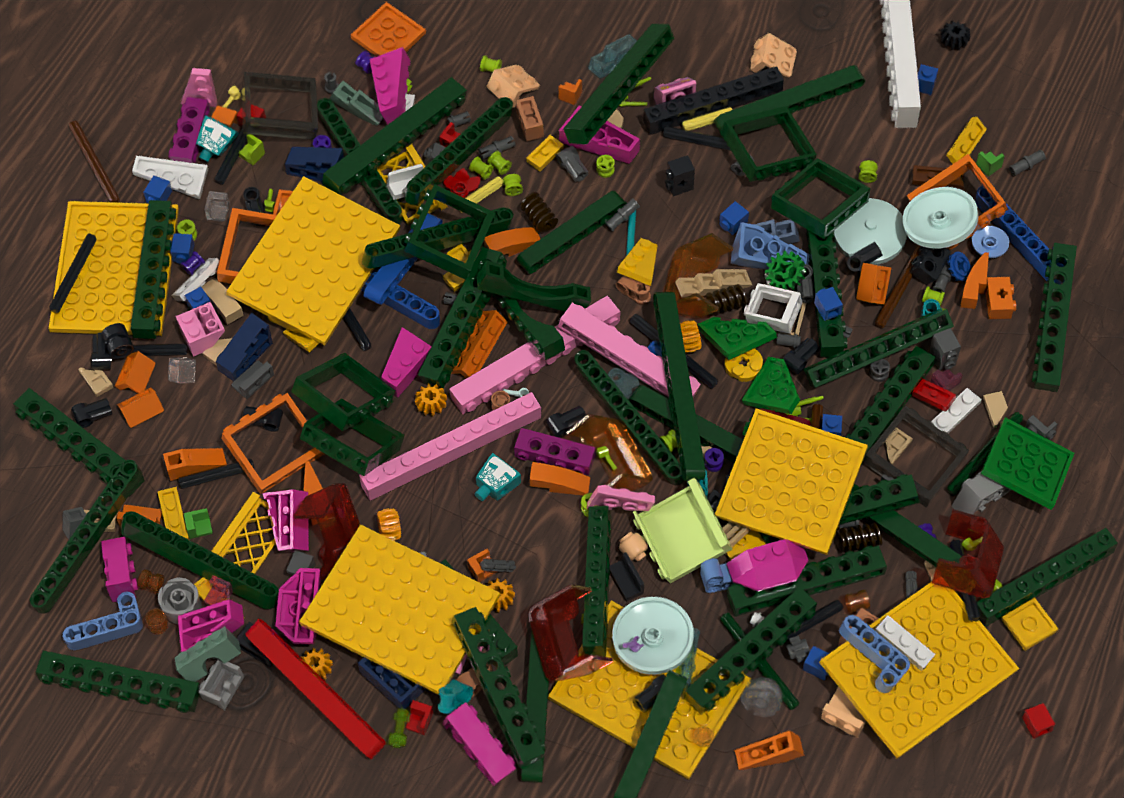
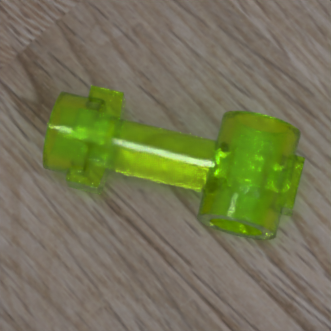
M397 709V713L394 714V719L397 720L395 733L390 732L389 745L401 748V746H406L407 735L403 734L405 721L410 720V715L406 709Z

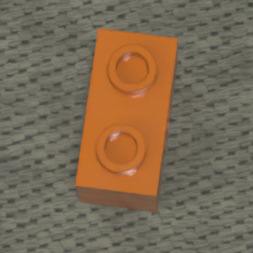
M987 277L985 295L988 318L1011 319L1013 311H1016V300L1012 298V295H1014V285L1010 283V277Z

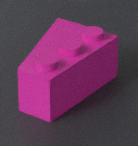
M403 327L381 376L382 381L396 390L394 396L397 398L418 376L432 347Z

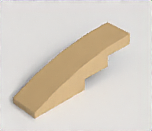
M716 269L713 274L698 273L694 278H678L675 282L681 297L706 296L708 292L713 294L715 290L720 292L722 288L727 290L729 286L734 288L736 284H739L743 289L752 286L746 269Z

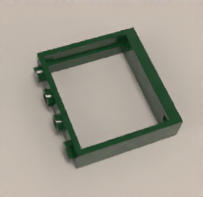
M787 106L726 120L720 131L750 182L761 181L768 177H776L787 172L792 173L799 169H805L817 156ZM780 124L800 156L757 167L737 134Z
M817 158L772 194L771 209L825 239L869 202L870 188ZM816 177L850 196L823 220L788 201Z
M434 184L432 190H427L423 198L426 200L425 205L421 203L417 214L420 215L419 218H415L410 227L413 229L412 234L408 233L404 242L407 245L404 251L466 280L495 212ZM434 199L483 221L465 263L416 240Z
M343 353L297 376L291 392L340 430L344 431L354 427L361 421H365L373 414H378L384 408H389L394 402L392 399L396 390L348 354ZM342 373L373 396L374 399L347 413L314 387Z
M342 398L335 402L340 408L344 407V411L347 413L357 408ZM317 414L304 423L300 439L360 475L365 476L400 451L405 435L373 416L357 423L352 427L353 429L383 446L371 456L366 457L323 432L322 429L330 425L331 422L321 414Z

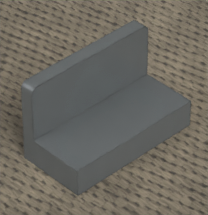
M256 361L231 385L244 398L248 399L274 376L273 367L268 362L262 364L260 361Z

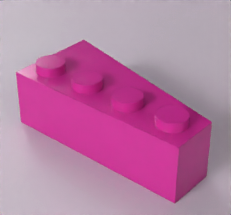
M403 47L370 59L380 113L387 124L403 114L406 109L405 94L408 89L406 84L407 78H409L408 66L410 65V59Z
M580 105L559 130V141L563 144L599 155H610L613 159L628 164L631 163L640 151L639 138L609 121L604 123L587 145L570 144L563 128L582 107Z
M465 702L449 714L442 725L446 730L449 727L452 729L453 738L456 742L465 745L466 754L472 760H478L476 763L477 767L491 784L495 786L516 769L514 766L515 761L509 754L506 755L502 751V744L497 738L493 739L490 735L488 725L484 721L480 722L475 708L472 705L468 706Z

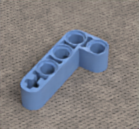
M709 559L701 564L700 574L707 593L726 590L735 584L732 582L727 563L719 565L718 559Z
M127 591L119 595L118 606L120 612L67 627L63 632V638L67 647L70 650H79L139 632L143 627V622L134 594ZM126 602H132L129 606H124ZM132 619H137L134 623H128ZM111 625H117L114 629H109ZM97 630L95 634L89 635L91 631Z
M849 615L845 618L839 629L841 636L883 670L876 679L875 686L881 693H889L910 667L909 659L856 615ZM863 638H867L870 643H866ZM879 651H883L886 656H882ZM895 664L900 665L902 670L896 668ZM883 678L888 679L890 684L885 683Z

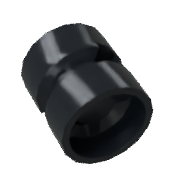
M115 323L107 326L102 331V337L113 359L124 358L133 352L134 346L128 337L124 324Z

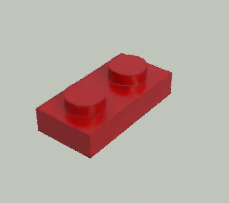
M923 378L912 394L913 397L945 412L956 399V394Z

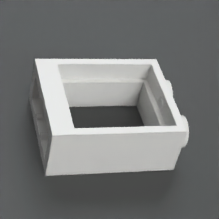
M758 283L756 289L751 292L749 305H746L744 309L747 323L758 324V321L766 322L774 330L790 334L802 305L801 294ZM763 298L788 304L781 320L757 314Z

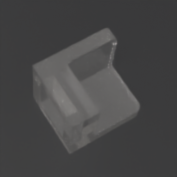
M209 191L205 205L206 218L208 220L225 221L229 207L228 194Z
M187 357L169 358L168 380L175 383L195 382L196 360Z

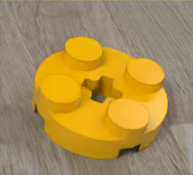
M756 348L731 360L725 358L727 374L741 382L754 380L763 366V358ZM742 360H745V361L748 362V363H747V366H743V364H739V363H740Z

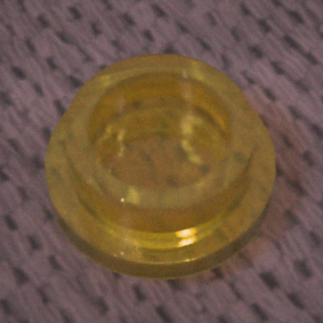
M704 726L697 728L693 734L694 742L701 747L711 745L714 740L713 731Z

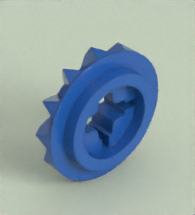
M954 252L949 256L950 260L947 263L950 265V268L948 270H951V276H954L956 281H965L971 271L970 262L962 252Z

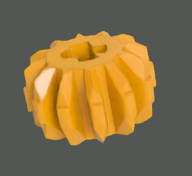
M694 320L680 323L685 352L700 350L702 343L697 323Z
M428 383L427 388L421 386L420 391L415 394V405L419 412L424 411L425 416L431 413L434 417L435 412L441 414L442 408L447 406V395L444 394L443 388L438 389L437 384L431 387Z
M394 508L378 511L377 523L379 534L393 541L399 540L402 533L397 511Z
M497 578L495 583L489 580L487 587L500 592V597L493 609L496 608L498 613L500 608L507 611L508 605H513V598L515 597V592L512 591L513 586L511 584L507 585L506 579L500 582Z
M315 648L312 649V653L305 651V657L301 658L322 679L326 680V674H331L332 670L330 667L333 666L332 660H329V653L324 654L322 648L318 652H316Z

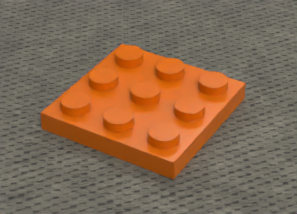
M386 2L351 34V39L377 57L401 47L407 52L426 34V29Z

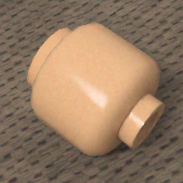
M630 532L619 540L621 543L619 550L622 554L627 552L631 561L635 559L638 562L646 556L645 551L648 549V545L639 533L633 534Z

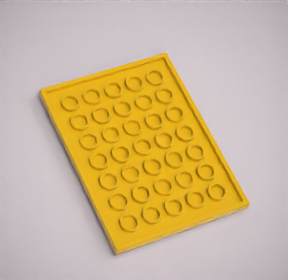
M303 176L226 293L228 296L326 345L375 269L367 268L362 263L365 247L368 244L395 237L400 230V225Z
M68 201L54 296L88 233L95 235L97 240L62 308L58 313L51 311L48 328L50 332L97 334L102 333L109 325L122 323L125 325L128 335H132L131 322L148 204ZM172 204L173 208L176 209V219L172 221L174 233H176L179 206L178 204ZM168 251L170 263L165 271L167 272V283H164L163 286L165 288V298L161 300L163 314L159 315L161 329L160 332H157V336H162L172 266L171 251Z
M360 525L299 623L301 626L439 695V689L450 682L466 655L452 624L454 615L477 607L478 612L483 613L486 621L500 597V592ZM475 628L469 629L470 633L473 635H477L479 633V631Z
M942 575L869 625L875 630L888 615L930 649L935 656L922 671L910 662L908 671L889 693H881L876 689L875 681L883 670L848 641L819 662L897 759L1019 670V667L980 621L971 622L969 620L964 601ZM863 638L866 643H870L867 638ZM879 651L882 656H886L883 651ZM895 664L896 668L902 670L900 665ZM883 678L885 683L890 684L888 679Z
M611 600L608 605L606 657L586 658L581 646L549 694L548 699L635 749L652 708L644 713L638 708L634 697L647 689L652 681L662 674H643L629 668L620 660L614 649L612 630L618 614L624 607ZM692 646L686 660L680 666L671 670L687 677L688 680L653 759L688 780L751 680L750 677L744 675L745 679L739 685L734 684L730 688V693L722 699L720 697L712 710L709 712L706 710L701 715L684 698L685 690L718 660ZM726 675L719 676L721 680L729 679ZM706 688L704 690L706 693L709 694L714 692V690L711 688Z

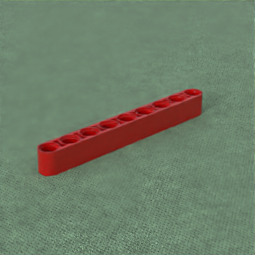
M259 618L245 633L247 638L368 758L373 759L386 745L384 739L265 621Z

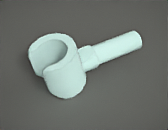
M522 388L519 391L503 389L509 395L519 398L523 397L522 395L529 394L527 388Z

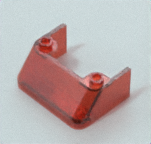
M335 483L306 496L294 514L295 519L316 518L325 541L319 551V556L324 564L320 570V580H326L361 525L345 483Z
M953 509L946 534L964 540L971 538L973 542L983 536L978 557L971 555L962 556L959 564L939 558L932 584L980 598H989L993 593L1004 546L988 520Z
M570 584L533 605L529 610V622L545 676L549 680L561 681L589 675L613 662V659L609 657L588 654L579 656L569 621L578 615L579 605L577 599L592 592L590 587Z

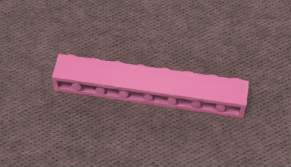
M572 302L561 317L558 328L669 398L661 356L651 353L647 347L640 346L630 336L623 335L614 326L607 325L598 316L588 313L584 307ZM689 376L694 398L701 384L696 378Z

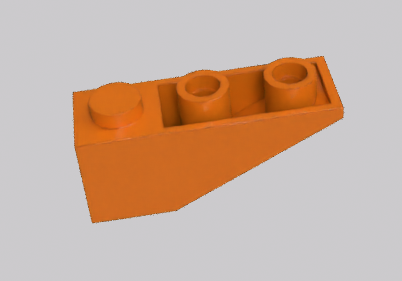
M223 448L180 449L163 454L170 481L227 465Z

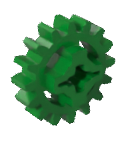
M784 251L783 255L776 253L777 258L771 257L772 263L766 264L769 267L768 270H765V273L769 275L766 277V280L773 287L786 290L790 287L792 290H795L794 285L800 286L799 280L805 279L802 273L806 272V269L803 267L805 263L799 255L792 251L790 254Z

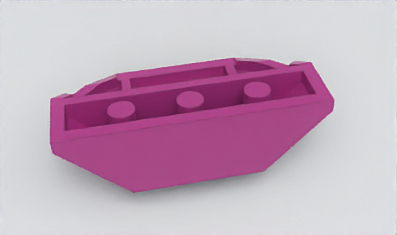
M784 539L748 549L726 565L733 583L741 584L756 591H762L797 581L809 559L804 547Z
M299 568L296 574L279 588L275 627L293 644H314L317 633L301 626L299 621L320 589V569Z

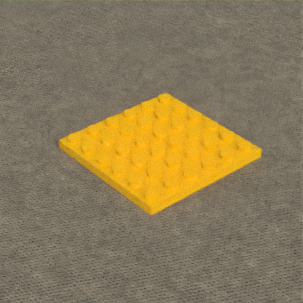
M756 409L716 509L715 516L828 555L868 445Z

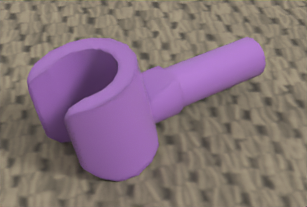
M638 636L631 642L623 643L624 648L629 647L633 652H638L644 645L637 643L639 640Z

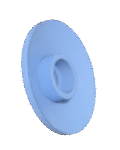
M987 226L975 231L972 236V246L981 256L988 252L989 258H996L1002 256L1008 250L1009 238L1002 229L995 226Z

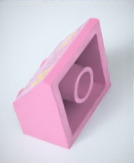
M686 77L655 87L654 100L656 104L695 93L696 81Z

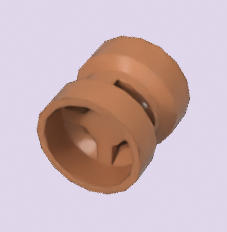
M500 390L493 393L491 396L492 411L510 403V396L507 392Z

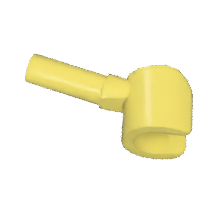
M232 86L229 89L228 93L231 96L222 107L227 108L231 102L240 99L241 93L236 86Z

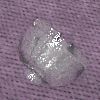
M757 677L749 681L741 695L743 707L747 711L748 709L756 711L754 715L759 717L774 716L780 710L783 700V693L779 684L766 677Z

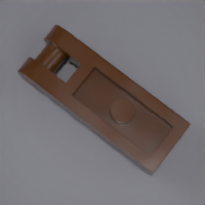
M914 165L912 185H923L946 168ZM964 174L945 187L963 190L964 182L962 179Z

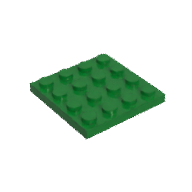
M1005 417L1000 425L981 474L1052 510L1070 467L1074 452Z

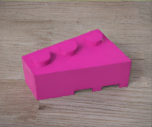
M292 489L263 493V497L267 499L269 510H267L268 515L272 517L274 525L272 530L277 549L286 552H294L295 550L299 552L309 551L308 492Z
M125 537L101 541L103 560L105 562L104 573L107 576L106 588L112 602H117L119 595L127 591L133 593L136 598L135 590H138V583L136 578L133 579L132 574L136 570L134 561H130V555L133 554L131 543H127Z
M229 599L179 615L181 652L191 648L197 642L202 641L224 626L233 633L244 625L242 605Z

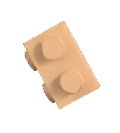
M770 33L755 42L754 55L751 58V71L757 73L765 66L769 68L777 66L784 77L789 78L792 75L797 52L794 47Z
M512 65L494 70L486 87L499 99L502 97L510 98L513 101L514 108L516 100L519 99L521 93L536 90L540 85L521 66Z
M838 686L829 704L826 703L821 719L858 738L866 720Z

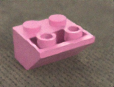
M211 302L175 316L179 329L193 357L213 347L225 332Z

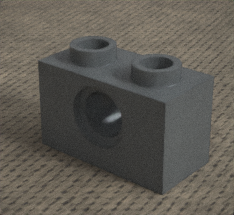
M951 328L933 334L928 353L936 357L934 363L938 371L953 368L958 359L961 346Z

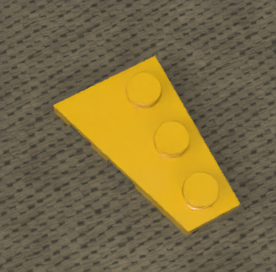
M640 238L618 266L617 273L651 286L657 244Z

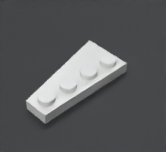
M136 156L132 172L133 175L149 181L153 175L170 181L173 190L200 199L208 166Z

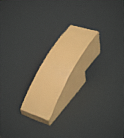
M216 278L202 286L218 315H221L227 325L244 316L242 307L234 298L227 295V289Z

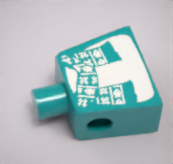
M205 116L196 144L203 147L199 157L209 162L213 153L222 156L239 132L210 116Z
M492 453L476 476V484L479 489L474 494L480 501H484L489 495L495 500H500L521 483V474Z

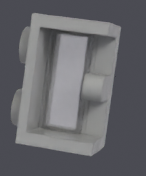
M218 659L216 664L211 666L207 679L201 683L199 694L203 700L217 705L225 711L245 676L239 666L229 662L224 664Z

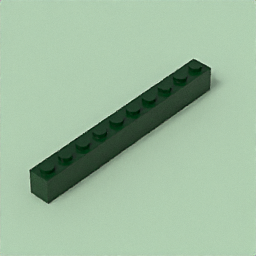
M651 24L563 128L570 144L587 145L672 43L674 36L669 24Z
M452 77L325 171L322 184L340 195L346 194L356 183H361L365 176L369 173H374L381 164L387 163L390 157L394 154H399L406 145L412 144L419 135H424L431 126L437 125L444 116H449L456 107L462 106L466 101L467 89Z

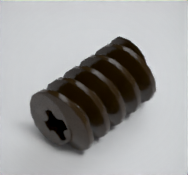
M532 192L522 201L521 209L538 232H549L557 225L558 218H555V214L543 202V198L539 197V193Z
M736 284L734 288L729 286L727 290L722 288L720 292L715 290L713 294L711 292L706 294V307L710 316H713V310L720 314V308L727 312V306L734 310V304L738 308H741V302L745 306L748 305L746 294L739 284Z
M871 522L870 527L865 523L862 528L860 525H856L855 529L849 526L847 531L844 527L839 530V545L842 553H844L846 546L849 551H852V545H855L856 549L859 550L860 544L865 548L868 542H870L871 546L875 547V541H878L879 545L882 546L881 532L875 522Z

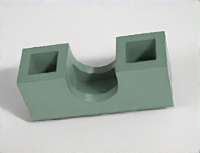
M224 626L176 656V669L186 680L196 682L207 675L205 660L215 657L225 664L241 654L239 640Z

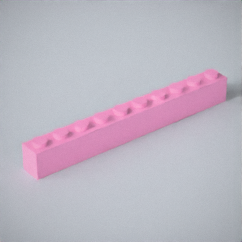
M608 295L585 308L588 313L598 316L607 325L616 326L620 321V310ZM556 325L555 328L563 337L565 351L545 360L541 354L538 355L532 343H526L449 389L450 398L462 414L471 412L481 403L490 401L491 396L496 391H503V389H508L515 383L522 382L528 375L537 373L545 365L554 363L560 356L567 355L572 349L584 344Z
M531 392L379 465L365 476L359 475L361 486L371 501L540 419L541 406Z

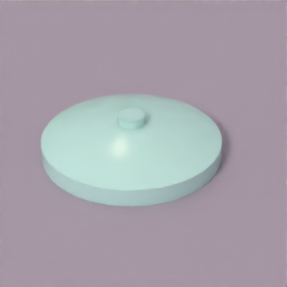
M952 187L933 188L920 193L909 202L903 213V225L907 236L916 244L927 248H946L962 242L974 231L978 223V209L974 199L963 190Z
M869 198L868 203L834 230V242H836L837 248L846 257L875 241L883 256L871 262L872 264H882L895 258L902 251L907 238L903 225V215L898 209L885 201ZM852 258V259H851V260H853V261L859 263L858 258Z
M645 597L631 602L618 614L613 625L612 638L614 649L625 665L637 672L655 675L673 670L686 660L693 646L694 631L688 614L678 604L661 597ZM636 636L639 637L637 643L644 645L638 652H633L629 647H623V643L631 642Z

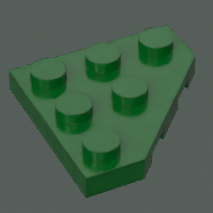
M712 317L697 324L698 330L728 360L777 338L776 331L766 322L758 321V324L747 323V320L732 319L731 321H722L720 317Z
M773 357L767 358L742 399L744 405L792 414L800 401L784 359Z

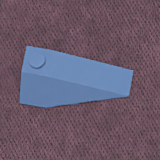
M744 222L740 224L732 245L731 264L769 269L766 264L772 263L771 257L777 258L776 253L783 255L784 251H787L788 254L792 251L799 255L805 264L809 265L808 253L792 244L783 242L779 239L780 237L769 234L760 226Z

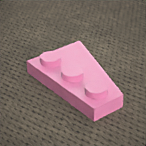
M192 68L181 104H185L187 97L208 99L209 106L216 107L217 97L211 70Z
M608 485L597 486L588 500L587 509H589V506H609V510H612V508L619 506L624 510L649 511L655 503V496L649 495L646 492L637 493L631 492L628 489H615Z

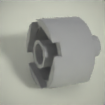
M173 578L159 590L158 602L168 622L179 624V615L201 609V599L198 590L188 579Z

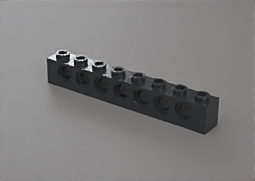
M772 67L645 108L643 122L649 135L664 131L666 126L674 128L682 125L683 121L728 107L733 109L782 92L784 79L778 67Z

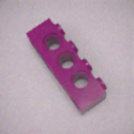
M187 97L185 104H182V116L177 122L178 130L173 136L174 145L169 150V159L196 164L200 145L196 144L204 117L209 116L210 106L208 99Z
M524 428L520 429L514 447L515 457H518L520 460L554 465L587 476L590 474L595 459V447ZM538 447V448H540V449H539V450H533L532 448ZM557 452L559 454L551 455L550 453ZM570 457H576L577 459H576V460H570L569 458H570Z

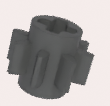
M799 636L790 638L791 644L786 645L791 660L794 658L798 662L806 660V654L810 652L806 639L800 640Z

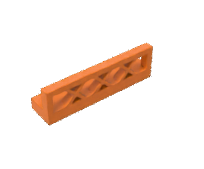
M497 310L483 311L481 318L478 319L473 334L470 335L465 350L462 351L457 366L454 367L451 374H462L467 379L481 370L508 323Z

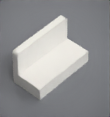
M422 164L389 172L386 187L393 200L405 197L408 182L424 168Z

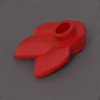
M462 168L455 176L449 175L444 179V185L452 193L466 198L469 192L475 191L479 187L480 177L470 178L467 171Z

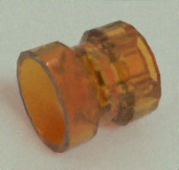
M144 569L138 580V588L150 589L151 592L158 594L164 583V575L159 573L152 574L150 570Z
M860 590L855 595L853 593L845 594V603L849 613L857 612L861 608L865 610L870 609V601L866 590Z
M155 608L146 614V623L151 633L160 635L168 629V621L162 610Z

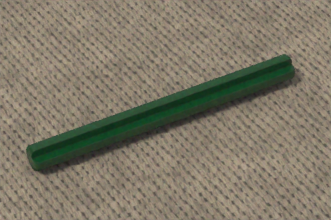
M1015 412L1009 419L1020 424L1024 417L1019 412ZM997 433L947 487L948 493L953 496L956 495L962 488L963 482L971 478L986 462Z
M727 612L721 616V622L737 643L746 636L730 613ZM754 649L747 650L750 654L757 653ZM763 658L757 668L790 710H794L799 706V701L767 660Z

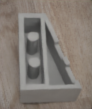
M979 472L972 480L968 478L961 485L963 488L951 507L968 523L972 520V516L976 511L983 512L986 509L984 505L992 500L996 502L1011 491V489Z

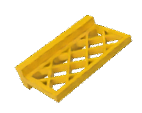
M412 144L406 147V152L377 167V171L386 184L388 176L383 175L381 171L387 168L396 171L419 164L425 167ZM405 158L408 159L407 167L398 166L400 161ZM424 199L418 206L398 201L402 208V216L407 225L413 223L415 218H419L420 215L417 212ZM434 199L428 213L438 208L442 211L448 206ZM408 208L417 210L415 215L407 217Z
M255 492L248 498L211 551L223 558L226 554L235 553L237 562L233 563L238 566L252 563L253 570L251 572L256 574L276 545L275 538L271 542L264 543L262 534L273 532L272 528L261 530L259 521L270 519L271 526L274 527L271 516L258 517L257 510L260 505L268 510L269 506ZM256 522L258 531L247 533L246 525ZM259 535L261 544L250 545L248 536ZM246 537L247 546L236 548L235 541L238 538ZM262 547L264 553L262 557L253 558L251 549ZM249 550L250 559L239 561L237 552Z

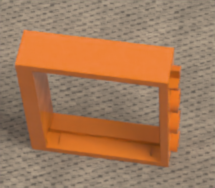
M969 154L907 195L910 202L920 193L933 188L945 187L971 170L997 205L978 217L976 228L966 239L972 237L978 229L987 227L990 221L996 217L1003 216L1008 210L1006 202ZM958 244L946 248L948 250L954 249Z
M232 208L217 270L218 282L231 284L239 273L228 270L239 222L243 221L270 226L277 215Z
M288 393L283 396L282 394L277 395L270 404L259 406L254 414L243 416L238 424L227 426L222 433L221 439L260 495L304 468L305 462L309 461L312 463L325 454L313 448L262 481L232 438L233 435L283 404L287 405L303 428L307 420Z

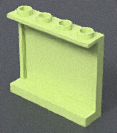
M695 478L688 481L690 486L652 506L649 511H643L640 514L633 511L635 519H633L634 524L644 534L641 537L651 549L649 554L654 563L657 562L660 567L657 569L659 575L670 583L698 569L704 561L716 559L733 549L700 483Z

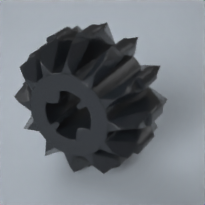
M952 20L949 24L945 23L940 32L941 43H945V48L950 46L951 50L954 48L960 50L961 47H966L971 37L970 28L966 27V23L960 24L959 20L957 23H954Z

